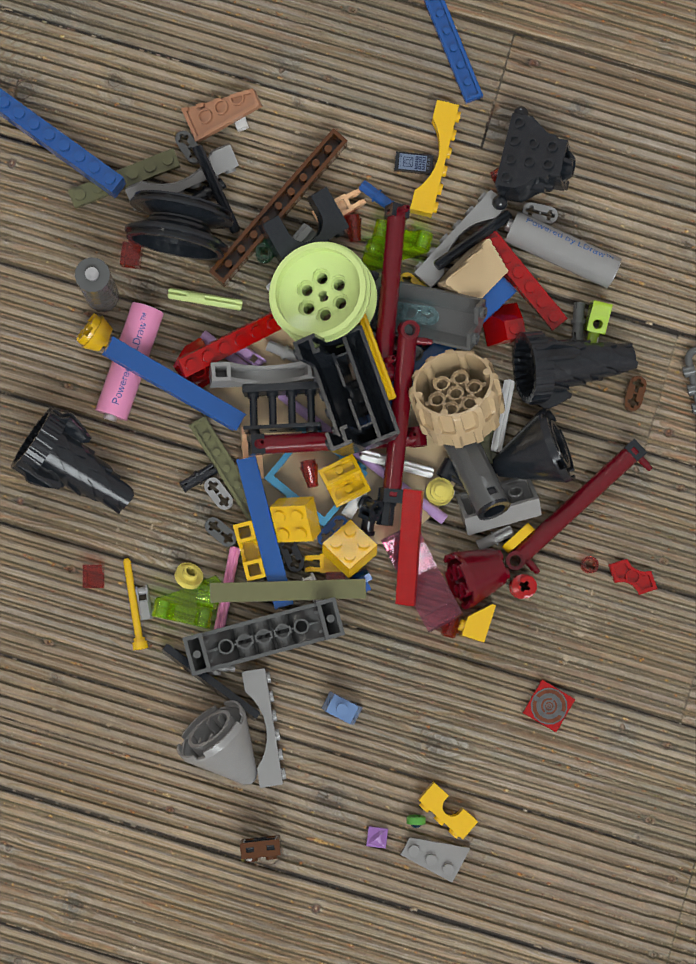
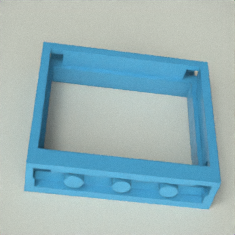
M284 453L264 478L287 498L299 496L278 480L275 474L293 453ZM333 453V454H335V455H336L338 458H340V459L346 457V456H341V455H338V454H336V453ZM358 461L357 463L364 477H366L368 473L365 470L367 468ZM334 505L325 517L317 511L320 525L325 527L341 506L336 507Z

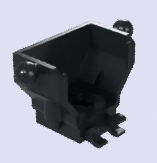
M523 106L517 107L511 116L495 182L498 195L492 200V205L496 210L505 209L507 201L522 203L539 193L551 192L553 190L567 191L569 187L568 179L573 176L575 171L576 158L571 153L568 140L559 139L558 135L547 133L533 116H528V110Z

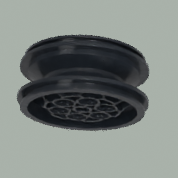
M161 190L137 191L134 197L131 198L130 205L133 208L149 215L146 220L125 225L126 238L132 243L156 252L196 260H220L228 252V246L211 234L212 231L210 230L225 229L233 226L232 213L225 207L198 197Z

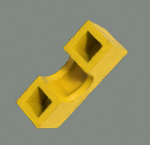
M252 520L233 525L247 582L266 578Z
M433 781L418 798L421 802L419 806L427 813L431 811L435 814L434 819L441 826L445 823L450 828L448 832L456 839L458 837L464 839L478 821L463 807L456 814L450 815L443 811V803L449 795Z

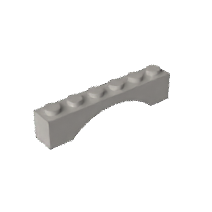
M229 143L211 150L208 156L217 179L219 174L223 172L226 174L236 171L235 167L239 166ZM200 167L192 175L180 181L166 184L139 181L124 189L129 200L134 197L135 192L141 190H161L183 194L184 189L189 187L195 189L201 186L202 181L207 179Z
M492 190L488 193L484 192L477 199L479 203L475 207L471 206L465 212L466 217L462 221L459 219L452 226L454 230L449 235L446 233L439 242L441 244L437 248L433 247L426 256L428 258L424 262L420 261L414 267V276L425 286L434 288L443 277L444 268L437 270L434 266V261L448 252L457 239L472 228L489 223L506 210V208L496 210L493 207L492 200L497 194Z
M301 361L267 366L244 365L233 362H212L209 367L210 388L242 387V385L305 382L314 381L312 376L314 371L312 366Z
M266 668L243 671L244 690L259 706L266 725V748L263 758L257 767L260 788L282 785L284 783L283 780L287 778L285 767L281 768L280 760H283L282 748L278 749L277 741H280L279 729H275L274 722L277 721L276 710H272L271 702H274L273 690L269 691L268 683H271L270 671L266 672Z

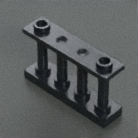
M315 381L242 385L244 397H247L250 401V426H243L245 434L249 436L250 434L301 431L311 433L321 431V422H315V396L320 391L319 385ZM298 394H305L307 396L308 423H296L295 397ZM279 395H286L288 397V424H277L276 398ZM260 396H267L269 398V425H258L257 399Z

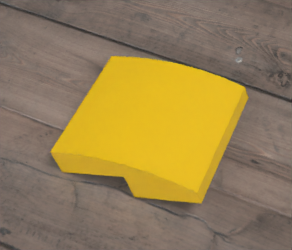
M353 454L318 470L336 507L371 491Z

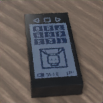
M396 151L394 171L431 175L434 155Z

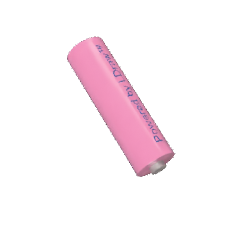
M132 302L119 340L149 357L164 313L154 307ZM112 361L95 410L104 414L103 418L113 422H116L117 419L127 421L142 378Z

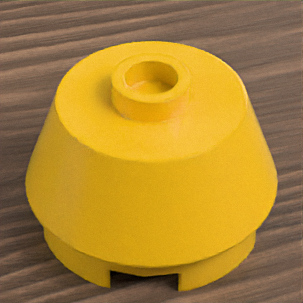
M94 313L87 320L89 322L84 329H81L76 340L82 345V348L98 352L103 346H107L113 328L103 315L99 316Z

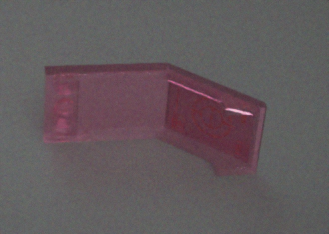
M400 530L381 540L396 572H398ZM421 534L415 608L430 633L462 616L463 613L442 577Z

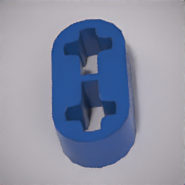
M335 516L321 530L317 537L320 545L323 543L321 541L323 533L326 535L330 531L333 534L336 532L333 530L336 525L335 520L340 521L342 519L344 521L343 525L348 522L344 516Z

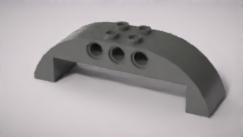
M333 597L183 637L182 639L192 676L340 637L345 635L336 599Z

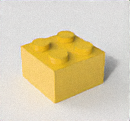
M314 496L278 498L270 506L278 543L313 541L321 533Z
M350 519L322 543V554L350 579L377 555V544Z

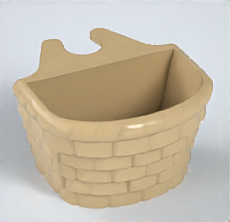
M486 239L465 253L444 274L437 286L445 291L483 298L509 270L505 267L499 253L492 245V241Z

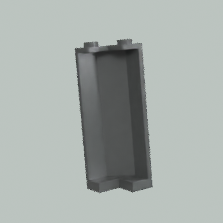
M381 277L375 281L377 306L370 322L371 329L374 330L377 327ZM400 281L395 334H398L397 328L401 322L413 320L420 326V332L417 337L432 339L433 343L471 351L479 342L482 325L487 316L486 299ZM406 325L405 333L411 335L413 331L412 326Z

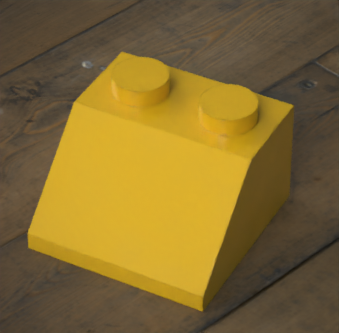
M487 605L466 616L464 620L461 619L457 629L460 631L459 635L484 643L496 605Z

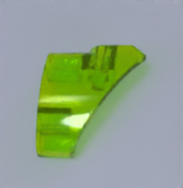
M384 219L376 220L372 237L369 238L365 246L362 262L369 271L380 269L383 265L387 220ZM405 230L402 261L429 252L434 234L426 230Z
M214 575L202 581L196 589L184 588L171 594L157 597L154 600L151 616L210 629L214 609H217L219 603H210V583L222 582L217 575Z

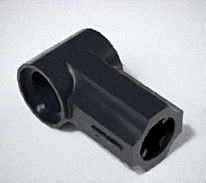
M445 457L436 474L464 489L450 458Z
M379 487L377 500H380L381 487ZM383 502V512L380 515V521H377L376 525L393 526L394 509L397 503Z

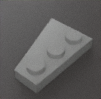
M409 837L401 855L440 877L453 882L470 847Z

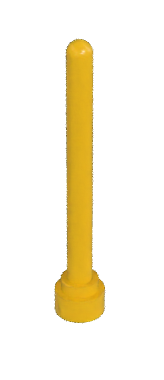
M125 558L123 565L135 634L134 642L132 643L133 651L147 649L148 641L142 635L131 560Z

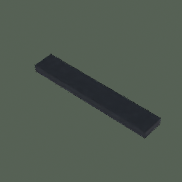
M166 644L162 653L192 675L188 658L169 644ZM207 672L194 676L226 701L233 700L239 702L244 708L246 716L253 721L260 715L258 710Z

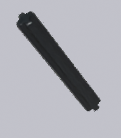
M201 144L194 146L193 151L218 205L225 207L232 213L233 226L229 228L232 234L239 232V224Z
M508 210L504 211L436 259L434 266L437 270L443 269L508 223L509 219L513 218L512 214Z

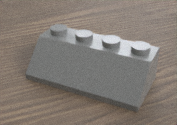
M513 478L500 482L508 497L510 507L498 517L485 521L478 518L466 492L455 494L467 535L542 515L539 497L532 481L529 479Z

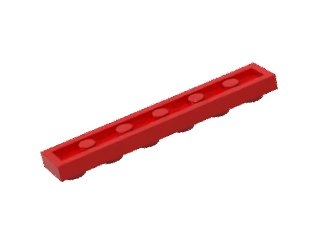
M495 231L484 240L490 239L492 241V245L496 248L495 250L499 253L502 262L509 270L506 273L508 278L551 331L565 322L568 318L499 233Z
M272 312L176 359L183 377H188L210 366L212 362H218L282 328L277 324Z

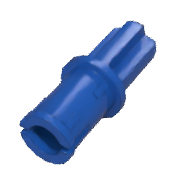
M366 180L359 186L360 191L370 197L372 202L375 201L384 209L386 205L394 202L383 194L381 189L378 190Z

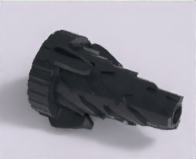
M542 331L520 332L515 338L512 353L514 381L521 400L529 405L537 404L543 409L547 407L552 408L570 399L572 393L567 391L570 390L569 387L586 385V382L602 381L603 377L620 375L623 372L636 369L638 366L636 353L631 342L616 344L613 342L591 343L590 340H556L554 337H547Z
M49 408L30 431L11 464V468L24 476L26 482L57 490L60 487L63 489L65 486L79 496L83 494L94 501L101 502L118 514L134 497L133 489L120 479L121 476L114 472L109 464L95 456V451L83 444L89 443L92 437L71 412L61 413L56 409Z

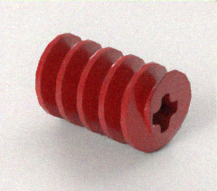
M521 574L515 576L510 581L509 590L515 598L527 599L535 594L537 583L532 576ZM525 583L524 587L526 590H520L521 586L519 584Z

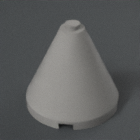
M233 700L224 701L226 706L219 709L215 705L199 715L181 735L184 741L182 746L180 744L177 745V752L187 763L240 784L249 785L256 780L257 768L246 712L239 702Z

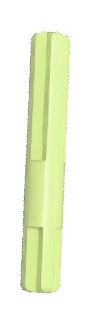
M169 288L168 290L169 299L239 311L243 305L241 299L177 288Z

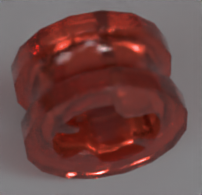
M587 556L581 560L580 567L585 573H594L597 571L599 563L596 558ZM592 560L594 568L587 570L585 562Z

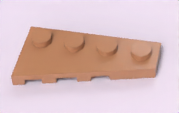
M252 88L231 94L228 97L216 98L207 103L202 102L193 107L181 108L195 141L200 143L263 106L256 91Z

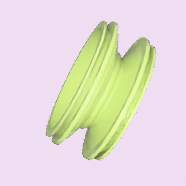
M314 242L295 249L279 264L271 280L269 303L277 324L294 341L315 333L324 338L325 342L339 339L353 328L359 326L358 323L365 313L370 324L377 306V288L371 272L352 250L333 242ZM323 278H328L326 283L321 284ZM345 284L342 290H337L339 285ZM312 289V293L306 296V292ZM328 296L329 298L324 302L323 299ZM346 302V306L339 309L340 304ZM314 307V311L311 314H307V311ZM327 314H331L330 319L324 321V317Z

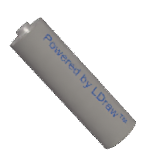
M518 211L515 220L509 219L505 231L509 232L505 242L606 289L611 285L621 264L622 258Z

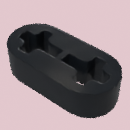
M280 542L279 547L288 568L293 572L302 570L304 559L296 542H292L293 546H291L293 553L289 554L287 549H283L282 546L285 543ZM292 555L295 556L296 560H301L297 569L295 566L291 567L290 565L293 562Z

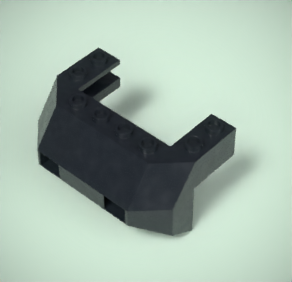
M362 325L353 328L346 335L330 342H325L324 338L315 333L293 342L295 358L313 368V379L319 385V396L325 402L326 416L328 419H331L333 425L331 426L332 433H325L327 438L325 444L329 451L341 456H347L374 449L398 437L400 430ZM350 363H351V365H352V367H353V370H354V373H355V376H356V379H355V380H354L353 377H352V374H351V371H350V368H349V365H348V364H350ZM368 414L370 415V418H371V420H372V422H370V423H369V421H368V419H367V416H366V415H368Z

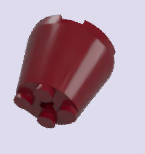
M488 548L457 551L444 556L443 561L447 565V571L444 572L447 585L454 599L458 598L461 601L463 609L476 606L505 585L507 579L510 578V572L504 566L502 561L503 554L499 549Z

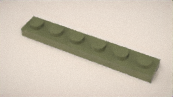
M172 148L119 169L116 172L124 177L125 187H128L139 181L150 180L181 166ZM91 181L68 190L75 209L110 196Z

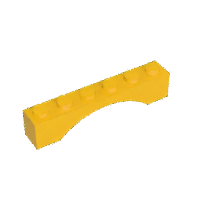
M440 100L436 102L432 125L438 139V160L429 178L414 191L410 213L429 218L432 217V213H437L439 202H436L437 194L441 195L443 184L440 183L441 177L446 176L448 168L444 164L446 158L450 159L452 148L449 147L450 140H455L457 130L453 128L455 122L459 123L461 112L458 111L459 105Z

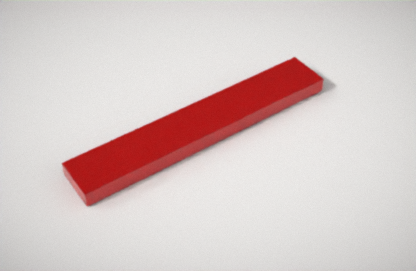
M403 489L395 604L416 606L424 490Z

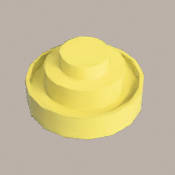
M435 478L429 482L425 493L430 503L436 506H443L453 498L454 489L447 479Z
M192 563L180 564L174 574L177 583L186 589H196L203 581V572Z

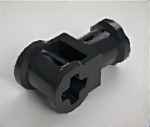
M364 495L358 502V517L362 518L360 529L368 536H374L375 521H380L384 505L380 500H373L370 496Z

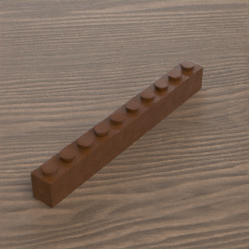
M333 128L230 246L223 259L218 260L210 269V276L225 287L266 240L258 226L278 215L283 220L347 147L348 140Z

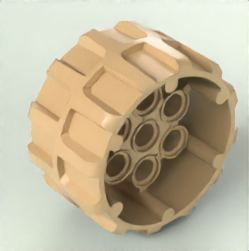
M449 349L437 356H430L419 370H415L412 376L413 386L408 391L421 432L424 435H430L433 442L440 446L445 444L455 446V448H463L465 445L475 442L478 444L484 441V437L492 430L495 431L500 425V414L505 411L499 377L494 372L492 362L487 358L482 359L472 350L454 351Z

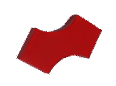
M628 559L608 565L614 583H627L637 591L638 595L657 589L652 571H639L631 566Z

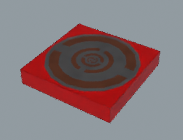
M541 679L522 713L556 733L575 699Z

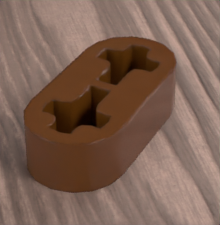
M634 376L628 383L623 405L629 412L638 410L642 404L647 385L646 380L642 376ZM639 380V384L642 387H639L637 392H634L635 385H633V382ZM633 395H635L634 402H636L637 405H634L631 408L630 403L627 402L632 399Z

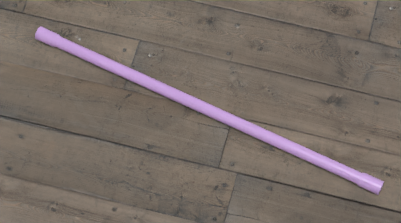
M206 330L200 336L205 344L216 340ZM235 353L225 358L229 362L249 365ZM279 395L278 399L288 406V397L286 395ZM296 401V413L308 421L307 408ZM315 415V422H321V431L332 432L331 427ZM361 452L353 454L356 459L384 479L385 468L383 466L361 460ZM402 482V490L405 488L412 489ZM423 498V510L442 524L448 515Z

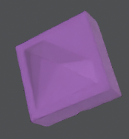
M369 826L366 846L386 849L388 828Z

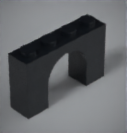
M327 187L307 197L318 219L317 233L310 241L301 242L295 240L288 233L279 215L258 226L279 264L287 255L301 246L314 242H330L329 239L335 236L337 239L346 234L345 230L349 228V225Z

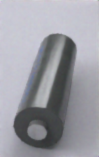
M90 257L82 260L75 269V279L87 303L98 312L111 311L119 301V292L108 266L98 258Z

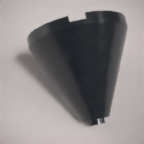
M548 407L539 410L493 458L491 465L499 477L564 483L575 480V475L570 476V472L575 469L562 430L558 429L555 424L557 420Z

